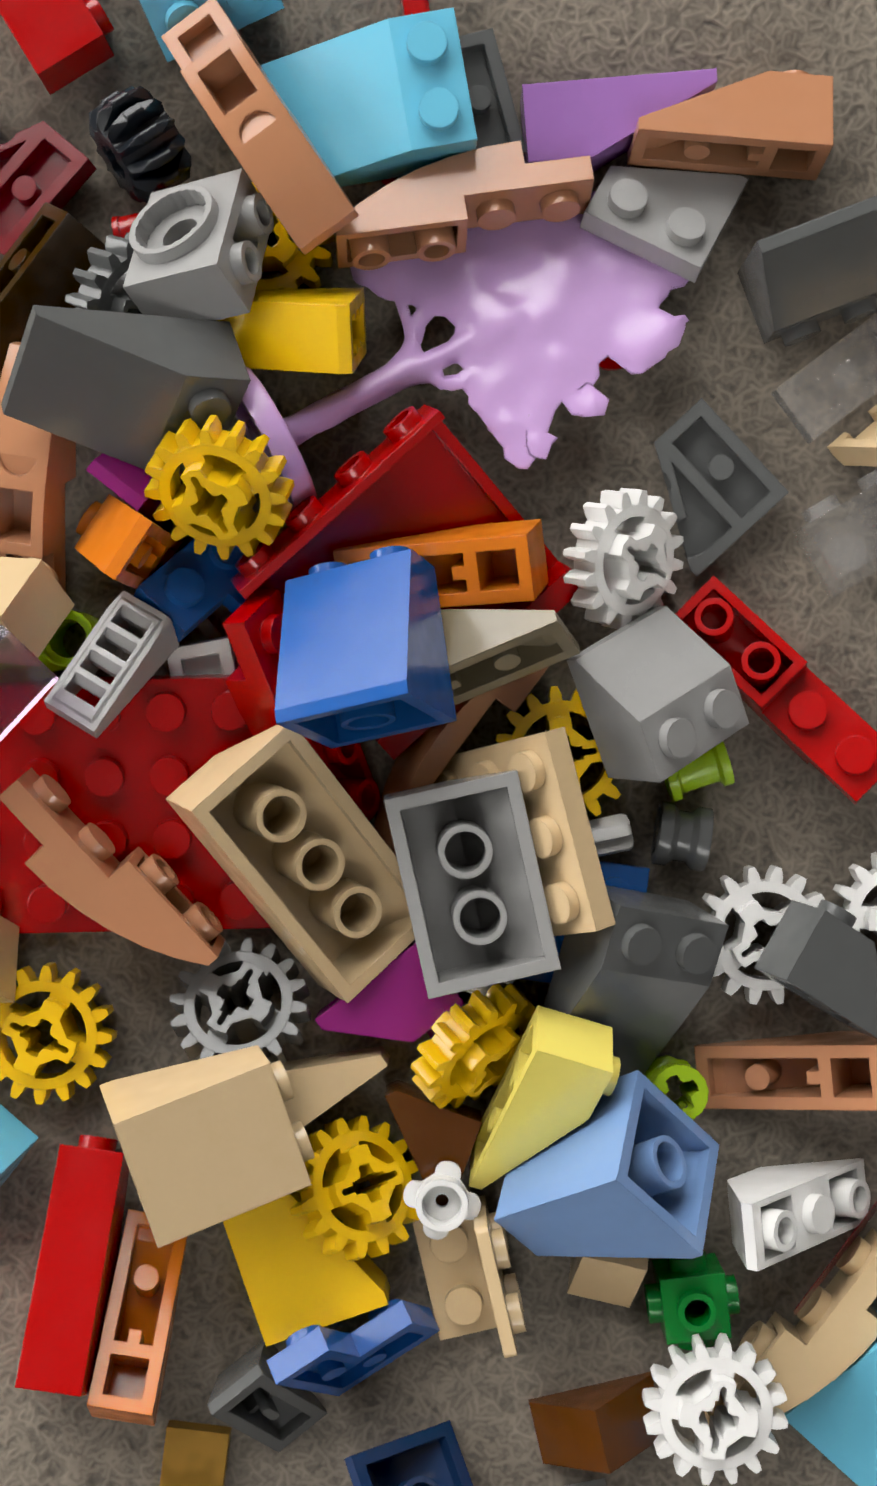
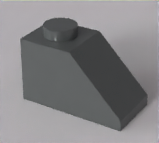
M822 899L818 907L792 900L754 968L848 1028L877 1039V952L875 942L852 928L857 918L838 905Z

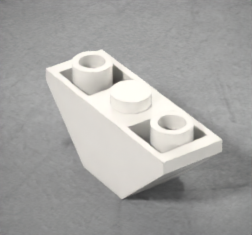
M856 1158L759 1167L728 1179L727 1188L732 1244L747 1270L760 1271L856 1228L867 1215L871 1200L870 1189L865 1180L864 1159Z

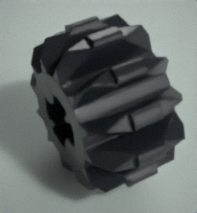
M131 86L120 93L116 91L101 100V105L89 112V132L97 145L96 151L106 163L107 171L114 175L119 187L127 190L132 199L148 204L152 192L178 186L190 178L191 155L184 146L185 138L178 132L175 120L166 113L162 102L153 98L147 89L142 86L136 88Z

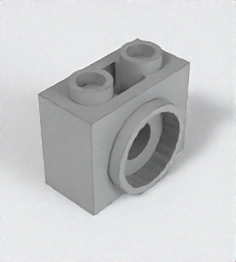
M240 168L150 194L148 204L140 211L130 228L129 242L134 251L123 284V289L142 314L221 320L250 313L257 282L262 275V262L269 234L273 230L274 218L272 209L261 193L256 191L244 170Z

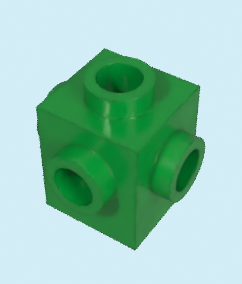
M703 1251L702 1256L693 1259L663 1258L652 1260L655 1283L644 1284L649 1324L660 1323L667 1345L677 1344L681 1349L692 1350V1335L698 1333L706 1347L715 1345L719 1333H726L728 1338H732L730 1315L740 1314L738 1287L734 1274L725 1275L715 1253L706 1254ZM693 1300H702L707 1303L704 1305L687 1306Z

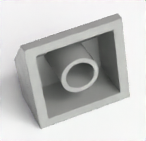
M656 606L584 649L580 654L567 659L608 778L661 783L749 724L730 664L667 606Z

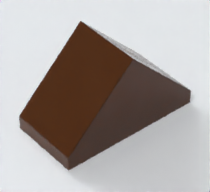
M400 1080L387 1084L385 1098L422 1179L424 1180L435 1173L437 1164L442 1161H452L458 1164L461 1168L462 1178L482 1125L481 1111L464 1104L454 1108L450 1103L440 1109L434 1102L431 1103L423 1092L414 1085ZM444 1194L436 1197V1202L440 1206L446 1205L449 1201L448 1197Z
M651 1371L529 1399L543 1464L611 1474L653 1445L658 1435L647 1434L643 1416L653 1410L645 1407L642 1398V1390L644 1388H655Z

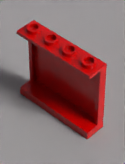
M425 404L418 410L414 406H410L387 424L383 430L387 438L370 454L367 455L364 451H360L340 466L334 474L337 483L319 500L312 495L299 503L288 515L285 522L288 528L270 546L260 542L253 556L247 557L243 554L235 564L239 572L230 580L245 599H248L257 589L279 588L284 601L286 580L309 575L308 570L314 565L334 562L333 551L336 548L477 524L521 521L524 519L442 422L445 417L439 410ZM544 544L549 583L535 601L444 607L441 609L555 610L557 613L571 601L578 586L564 583L563 576L572 569L558 561ZM430 727L375 740L395 760Z

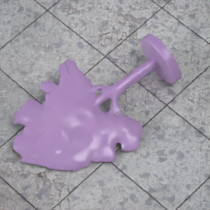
M593 191V192H592V194H591V199H592V197L594 196V194H595L596 191ZM577 214L575 217L562 222H549L544 219L515 222L499 230H484L480 227L468 228L466 252L453 254L445 260L427 262L417 258L394 261L374 270H361L350 267L353 280L358 285L369 288L384 300L394 301L397 306L403 326L404 341L400 350L384 366L285 418H282L261 381L250 368L246 367L251 381L235 416L237 420L245 422V436L249 440L253 441L263 434L270 438L264 450L268 457L275 455L285 456L287 462L279 477L294 480L295 487L287 500L293 505L291 511L306 498L312 495L316 497L317 495L312 478L297 446L314 435L335 427L351 416L392 395L419 384H431L440 390L456 391L463 389L469 397L468 404L474 412H477L487 426V430L503 447L504 459L518 469L528 470L536 458L547 459L552 444L558 439L556 436L548 433L555 411L561 402H563L570 414L574 416L592 417L605 415L609 398L593 386L600 376L599 363L609 356L610 359L618 363L631 375L643 374L663 360L669 351L679 346L686 328V322L689 319L685 314L673 316L660 309L659 306L668 297L671 290L684 287L689 280L580 228L584 214ZM408 305L416 307V311L412 315ZM434 316L446 317L455 326L454 335L448 342L424 352L421 348L425 327ZM452 364H459L463 369L458 374L444 376L443 369Z

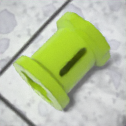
M723 741L664 780L671 801L682 800L684 793L717 782H721L725 787L735 783L732 765Z
M670 1055L657 1057L644 1075L665 1095L669 1091L666 1080L672 1076L679 1078L683 1082L679 1086L683 1096L673 1102L694 1120L703 1112L708 1102L709 1090L706 1080L698 1070L691 1067L684 1059H677Z

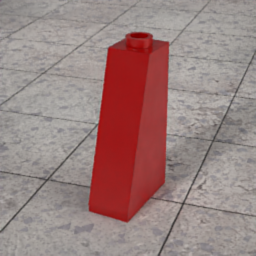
M80 1135L78 1146L64 1144L59 1146L15 1388L79 1397L89 1394L117 1264L129 1177V1168L124 1154L116 1152L118 1140Z

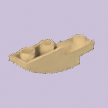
M873 1228L864 1239L860 1236L855 1238L836 1263L837 1268L840 1270L825 1289L818 1286L797 1313L800 1321L796 1326L792 1325L775 1311L766 1324L762 1321L755 1322L741 1339L739 1346L745 1341L752 1344L757 1354L755 1363L768 1359L777 1374L772 1382L781 1383L787 1396V1401L775 1407L783 1410L784 1413L808 1400L838 1378L877 1338V1312L870 1306L877 1297V1231ZM735 1373L736 1389L748 1391L750 1397L757 1398L753 1386L745 1378ZM721 1393L719 1396V1401H715V1406L713 1410L708 1412L704 1411L708 1425L710 1421V1416H714V1410L716 1406H725Z

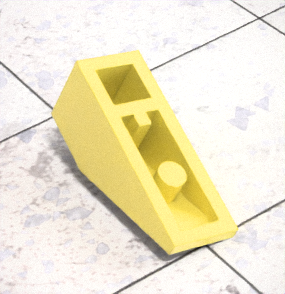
M537 1005L482 1118V1125L471 1151L469 1187L482 1190L590 1119L601 1096H610L613 1093L620 1074V1058L613 1056L612 1027Z

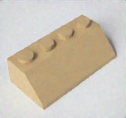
M277 724L214 755L166 798L171 807L313 980L346 1003H349L415 940L397 857L304 736Z

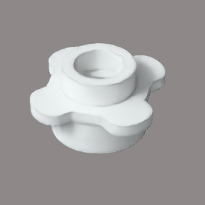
M452 1161L438 1163L435 1173L422 1181H410L404 1189L403 1198L405 1204L416 1209L417 1216L423 1224V1232L431 1239L439 1240L445 1238L449 1231L460 1226L464 1219L473 1220L477 1217L481 1209L479 1196L467 1190L460 1179L461 1168ZM438 1195H446L449 1200L448 1203L444 1206L438 1205L436 1202Z

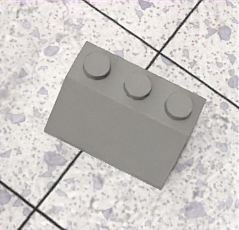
M517 770L448 780L384 795V804L428 999L561 969Z

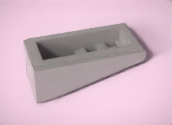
M122 591L103 613L45 698L46 708L93 737L98 738L178 648L179 643L171 619L133 595ZM120 649L130 656L125 662L113 653ZM101 669L114 677V680L109 684L94 674ZM83 688L100 700L93 707L75 695Z

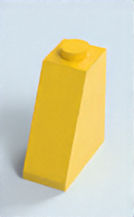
M364 287L255 290L250 313L216 320L230 322L245 366L250 369L353 374L367 353Z
M299 1192L291 1193L223 1221L266 1347L287 1340L293 1333L307 1326L321 1325L325 1327L389 1304L390 1285L387 1276L367 1255L363 1259L346 1261L343 1248L340 1252L327 1256L322 1253L325 1238L322 1234L307 1240L303 1237L302 1233L310 1222L307 1215L291 1216L289 1210L295 1204L301 1202Z

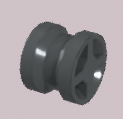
M661 801L656 814L651 846L652 864L665 866L670 861L685 862L690 870L703 872L708 862L712 843L713 809L698 807L693 812L679 810L673 802Z

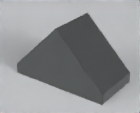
M262 1339L217 1376L207 1406L213 1417L271 1449L280 1452L324 1417L327 1411L311 1391L275 1384L266 1360L279 1353L274 1344L266 1347L264 1339Z

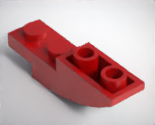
M713 575L675 614L730 664L741 699L806 764L810 762L856 805L877 784V732L807 668L808 662Z
M279 588L257 589L222 623L239 663L238 668L225 682L253 736L277 725L274 709L284 605ZM305 737L368 821H370L379 810L381 798L360 743L331 749Z

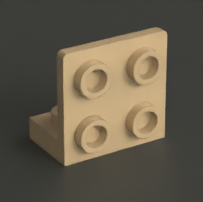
M485 1195L479 1196L481 1209L478 1216L473 1220L464 1219L460 1226L449 1231L448 1235L443 1239L429 1238L423 1232L421 1221L413 1222L434 1317L440 1329L438 1332L440 1341L497 1328L504 1358L518 1356L515 1334L527 1332L521 1293L516 1273L503 1275L502 1269L512 1267L508 1251V1238L506 1230L494 1221L496 1212L489 1213Z

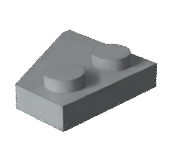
M610 166L584 211L580 228L695 283L736 207L748 179L741 175Z

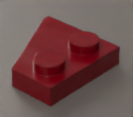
M45 121L16 133L10 141L0 144V254L3 256L6 255L45 202L62 209L97 170L89 158Z

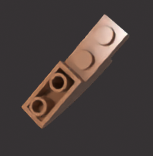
M217 0L206 1L161 36L182 69L180 73L211 121L304 255L359 216L302 126L286 106Z
M520 140L456 154L416 169L387 184L354 207L359 216L335 233L338 269L355 267L361 270H374L387 265L389 262L417 258L427 262L441 261L451 257L453 254L466 252L468 228L480 227L484 230H499L515 222L544 219L549 222H562L575 217L577 214H584L590 203L594 183L590 155L525 164Z
M15 341L9 344L0 377V557L42 559L43 562L48 564L57 573L58 582L66 592L65 483L76 478V442L3 414L1 402L21 342Z
M32 768L0 794V800L42 844L24 864L51 890L78 911L108 930L142 947L176 959L209 966L219 957L225 942V938L220 934L223 931L220 921L206 905L199 901L193 905L176 887L179 883L177 875L160 856L152 854L148 857L138 846L125 859L119 862L112 855L115 853V847L109 837L93 823H88L85 826L68 807L71 803L70 798L61 785L46 774L40 777Z

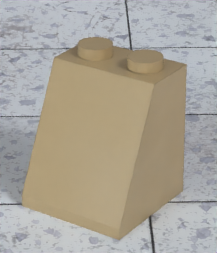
M258 1045L111 1080L99 1085L158 1248L312 1185L304 1163L314 1158L310 1140L300 1120L291 1124L284 1104L285 1101L294 1098L288 1075L282 1062L279 1060L270 1063Z

